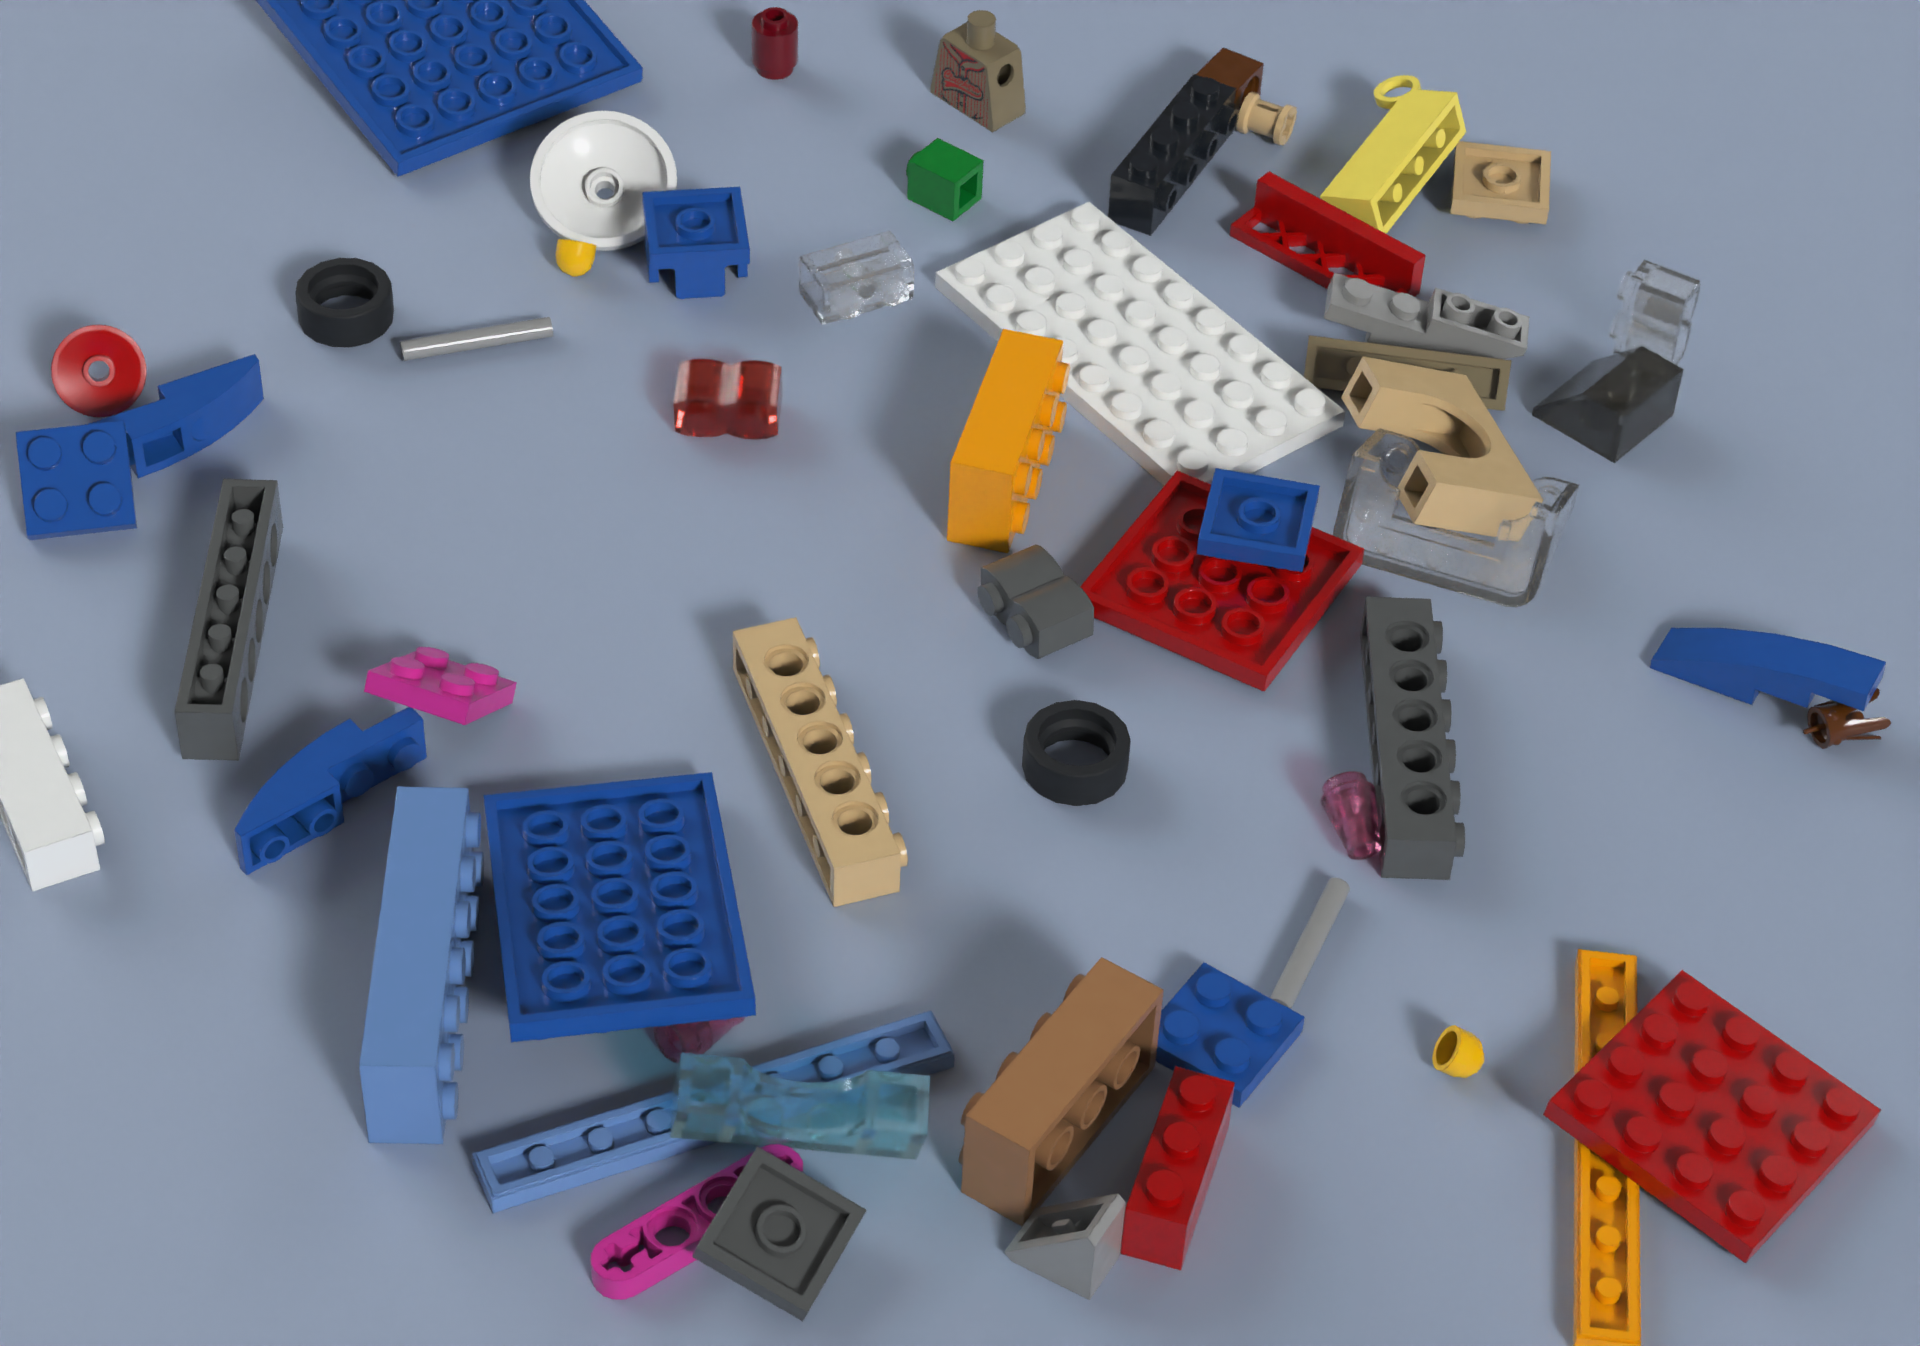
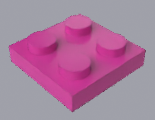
M418 647L412 653L402 657H394L390 662L368 670L364 692L462 725H467L512 704L517 682L499 677V671L494 667L479 663L463 665L448 660L449 654L443 650L431 647Z

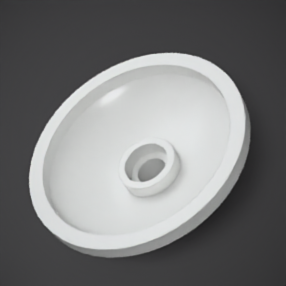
M593 111L564 121L545 137L532 161L530 188L538 214L557 236L565 240L594 244L598 251H610L632 246L645 239L642 192L677 190V171L668 145L651 126L628 114L615 111ZM603 188L611 189L614 192L608 199H602L596 195Z

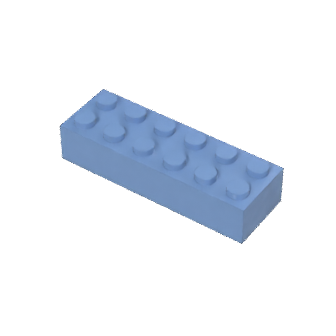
M397 786L359 1062L369 1143L443 1144L446 1119H457L458 1083L450 1081H453L454 1071H462L464 1037L463 1034H456V1032L459 1031L460 1023L468 1022L469 988L461 987V985L464 984L465 977L473 976L474 941H467V938H469L470 931H478L479 896H472V892L475 891V887H482L484 881V852H477L473 849L480 846L481 814L480 812H470L468 788Z

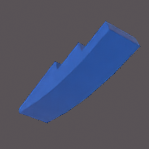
M1671 628L1653 656L1650 668L1750 705L1754 703L1761 691L1808 708L1816 694L1864 711L1883 678L1886 662L1833 645L1776 633L1729 628Z

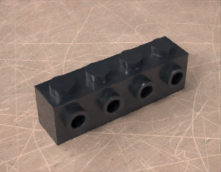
M1195 74L1191 76L1111 174L1108 217L1118 225L1150 236L1153 234L1233 133L1239 117V110L1234 108L1236 88L1219 83L1209 77H1201Z

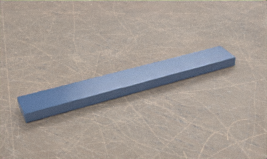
M930 1010L472 1153L473 1167L492 1213H496L953 1068L955 1053Z

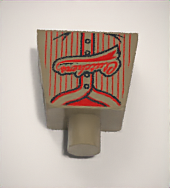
M977 10L968 15L966 23L944 34L940 39L930 93L993 133L1026 113L1022 57L1018 45L995 31V15L989 11Z

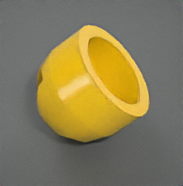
M557 239L556 263L564 273L570 276H582L591 269L595 260L596 245L574 240Z
M1456 1025L1449 1026L1442 1032L1435 1044L1432 1056L1433 1066L1436 1070L1452 1077L1467 1078L1477 1073L1485 1059L1480 1039L1473 1033Z

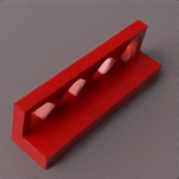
M1270 171L1257 180L1254 207L1230 225L1229 236L1328 289L1334 275L1328 268H1346L1353 272L1354 275L1344 276L1359 278L1369 284L1398 293H1407L1414 297L1420 293L1425 254ZM1261 222L1276 230L1277 233H1260L1252 228ZM1289 247H1307L1315 251V254H1298L1289 249Z

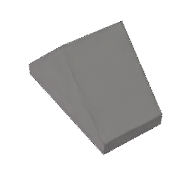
M1119 1193L1035 1208L1004 1253L1012 1262L1090 1300L1120 1256L1126 1202Z

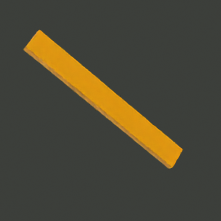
M1578 949L1575 960L1574 1075L1638 1013L1636 955ZM1574 1138L1573 1346H1641L1639 1185Z

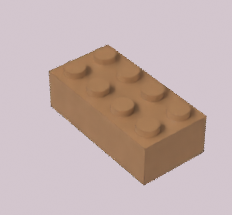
M1103 957L1097 961L1086 975L1078 974L1072 980L1061 1005L1053 1014L1046 1012L1040 1017L1033 1028L1030 1041L1019 1054L1011 1052L1002 1062L996 1080L984 1094L977 1092L967 1103L961 1117V1125L965 1126L964 1145L959 1155V1163L962 1164L961 1192L1020 1226L1025 1224L1034 1209L1040 1208L1154 1069L1164 993L1162 988Z

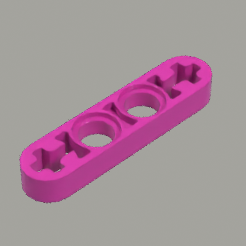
M769 1144L761 1147L766 1152L803 1172V1161L800 1155L791 1147L781 1144ZM753 1152L598 1242L591 1253V1275L595 1289L607 1298L614 1300L628 1299L640 1294L697 1260L692 1257L693 1253L716 1216L715 1213L708 1209V1203L715 1198L728 1196ZM674 1226L683 1228L690 1235L684 1243L677 1246L661 1244L655 1238L661 1229ZM639 1245H643L644 1250L639 1252ZM615 1261L621 1267L631 1264V1270L623 1272L618 1267L609 1270V1264Z

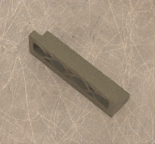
M1309 335L1304 378L1317 388L1345 391L1364 356L1466 375L1487 409L1505 411L1512 360Z

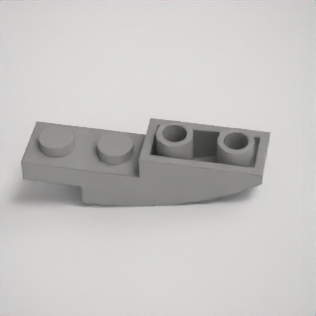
M1334 273L1328 286L1324 319L1365 331V342L1497 359L1524 356L1527 350L1529 317L1509 308L1496 307L1471 299L1464 294L1451 293L1439 288L1434 289L1429 302L1407 293H1398L1369 284L1359 278H1350Z

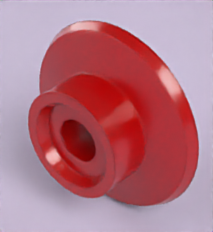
M89 325L70 333L57 347L51 365L52 381L59 397L74 411L90 417H109L128 409L140 396L147 374L145 358L138 344L122 330L108 325ZM95 361H103L108 365L109 370L105 377L94 378L88 372L89 366Z

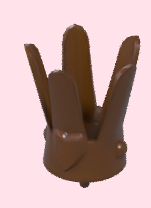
M1878 688L1874 692L1869 703L1878 698L1880 694V690ZM1830 700L1817 704L1808 710L1807 722L1809 728L1804 729L1803 733H1811L1815 743L1820 748L1826 749L1832 745H1839L1844 740H1881V736L1858 734L1885 729L1890 726L1891 721L1886 717L1864 719L1862 712L1855 711L1857 709Z

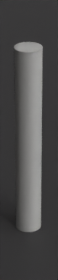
M550 317L404 340L400 341V350L403 361L553 337V328Z
M1331 878L1328 881L1270 997L1289 1009L1292 1008L1350 891L1348 883L1344 880Z

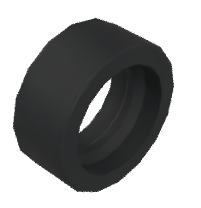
M336 258L323 261L306 270L297 281L295 297L298 322L304 334L317 343L331 347H355L367 344L384 335L393 322L394 305L391 281L386 272L372 262L358 258ZM339 296H359L370 300L361 306L350 309H331L320 305L331 298Z
M1080 700L1056 702L1039 710L1027 723L1024 735L1022 768L1026 781L1038 794L1060 804L1072 806L1097 804L1113 796L1125 783L1128 770L1131 739L1126 724L1113 711L1097 703ZM1079 740L1090 742L1102 748L1108 757L1095 764L1075 766L1063 764L1051 758L1044 750L1046 747L1059 741Z

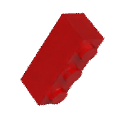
M1175 1066L1125 1209L1120 1254L1177 1270L1182 1269L1229 1128L1235 1082Z

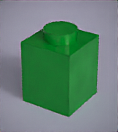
M939 138L935 139L924 149L913 154L910 160H908L906 175L908 177L907 199L952 222L982 199L984 160Z

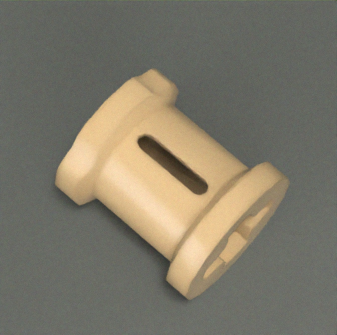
M1250 92L1241 105L1237 131L1243 134L1252 131L1273 138V143L1284 146L1292 133L1296 121L1297 108L1287 104L1282 107L1261 100L1258 93Z

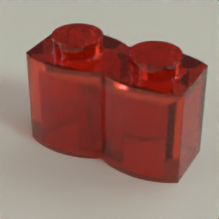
M692 359L679 363L673 403L675 432L694 437H716L727 433L738 438L752 440L766 439L778 435L783 395L782 367L774 363L758 360L741 361L732 365L713 359Z

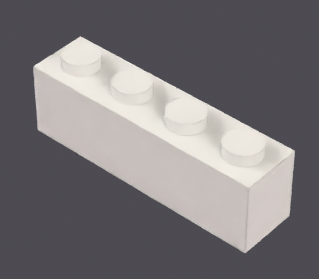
M24 678L0 685V818L33 892L100 870L96 846L104 844L105 839L96 812L93 810L85 813L82 806L87 805V799L78 773L67 774L65 770L66 767L70 766L60 734L50 736L47 731L53 729L43 697L33 699Z

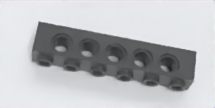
M223 479L174 711L182 759L239 761L283 532L277 480Z
M1366 597L1360 630V643L1381 878L1450 880L1454 857H1463L1465 826L1464 823L1455 822L1454 815L1459 813L1461 793L1460 782L1450 780V773H1454L1456 744L1455 740L1446 739L1445 734L1450 731L1452 711L1450 699H1442L1441 693H1445L1447 685L1446 660H1437V654L1441 653L1443 643L1442 622L1433 621L1431 599Z

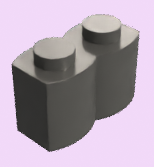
M1035 544L981 567V586L977 589L979 602L989 616L995 615L1001 623L1006 625L1009 637L1016 647L1024 648L1031 656L1040 659L1093 635L1094 606L1073 579L1064 575L1058 563L1043 547Z

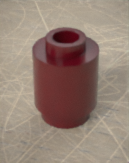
M770 7L756 14L752 19V63L760 76L771 80L784 79L792 74L793 68L798 62V20L793 14L783 8Z

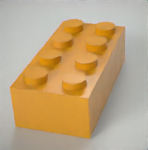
M1007 329L1002 330L950 462L947 541L1009 553L1015 534H1024L1030 512V503H1027L1028 498L1036 500L1038 497L1043 474L1040 466H1049L1055 444V436L1052 433L1053 431L1061 433L1066 418L1067 403L1059 401L1060 393L1064 394L1070 372V364L1062 362L1063 340Z

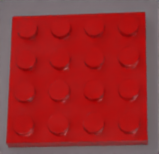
M1177 470L1080 587L1094 606V618L1265 692L1362 565L1364 548L1312 527L1303 572L1196 554L1198 537L1211 484Z
M1681 970L1549 1100L1543 1115L1741 1261L1747 1263L1874 1125L1881 1109L1688 973Z

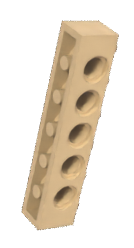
M796 617L733 631V671L833 907L900 892V869L908 864L907 850L903 837L899 832L893 834L889 827V811L885 797L882 792L874 793L871 787L872 778L868 759L864 752L856 753L853 746L854 734L851 721L847 713L839 714L836 708L837 698L830 675L822 676L819 670L820 659L813 637L805 638Z

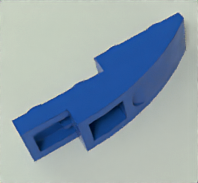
M253 354L157 386L159 393L158 401L89 424L124 420L130 467L137 478L165 469L213 444L234 429L261 403L264 396L259 359Z
M407 707L364 731L349 718L312 741L281 766L252 799L234 829L240 869L246 876L267 864L278 861L285 854L307 842L326 835L333 828L344 823L342 803L364 794L368 789L402 771L412 768L416 763L426 759L423 718L413 708Z

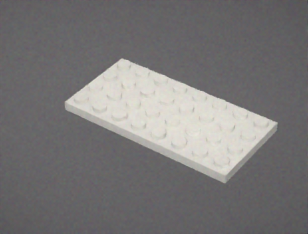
M1090 202L936 272L935 288L997 342L1003 329L1063 340L1062 362L1070 364V372L1064 394L1060 393V396L1163 486H1165L1177 470L1209 484H1212L1215 468L1251 474L1341 428L1344 424V409Z

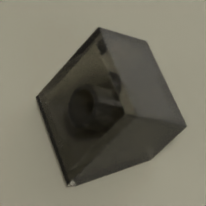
M1643 346L1592 361L1533 408L1532 416L1609 461L1616 463L1674 415L1684 369Z

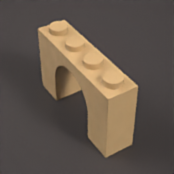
M1363 356L1341 397L1358 428L1414 438L1443 453L1418 450L1395 491L1412 522L1417 525L1520 541L1529 524L1536 517L1543 498L1468 377L1463 374Z

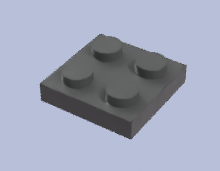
M757 1146L697 1245L692 1257L803 1321L867 1210Z

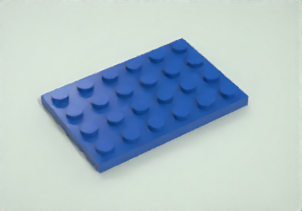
M712 772L483 795L511 1043L756 1016L755 993Z

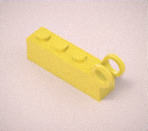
M1410 75L1391 77L1376 86L1374 89L1376 104L1381 108L1390 109L1389 112L1320 195L1322 200L1386 234L1466 133L1457 92L1422 90L1420 81ZM1395 88H1412L1409 92L1401 96H1384L1387 92Z

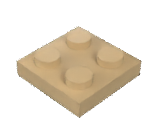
M1459 141L1455 146L1450 214L1464 215L1469 218L1509 220L1521 224H1546L1549 212L1551 151Z

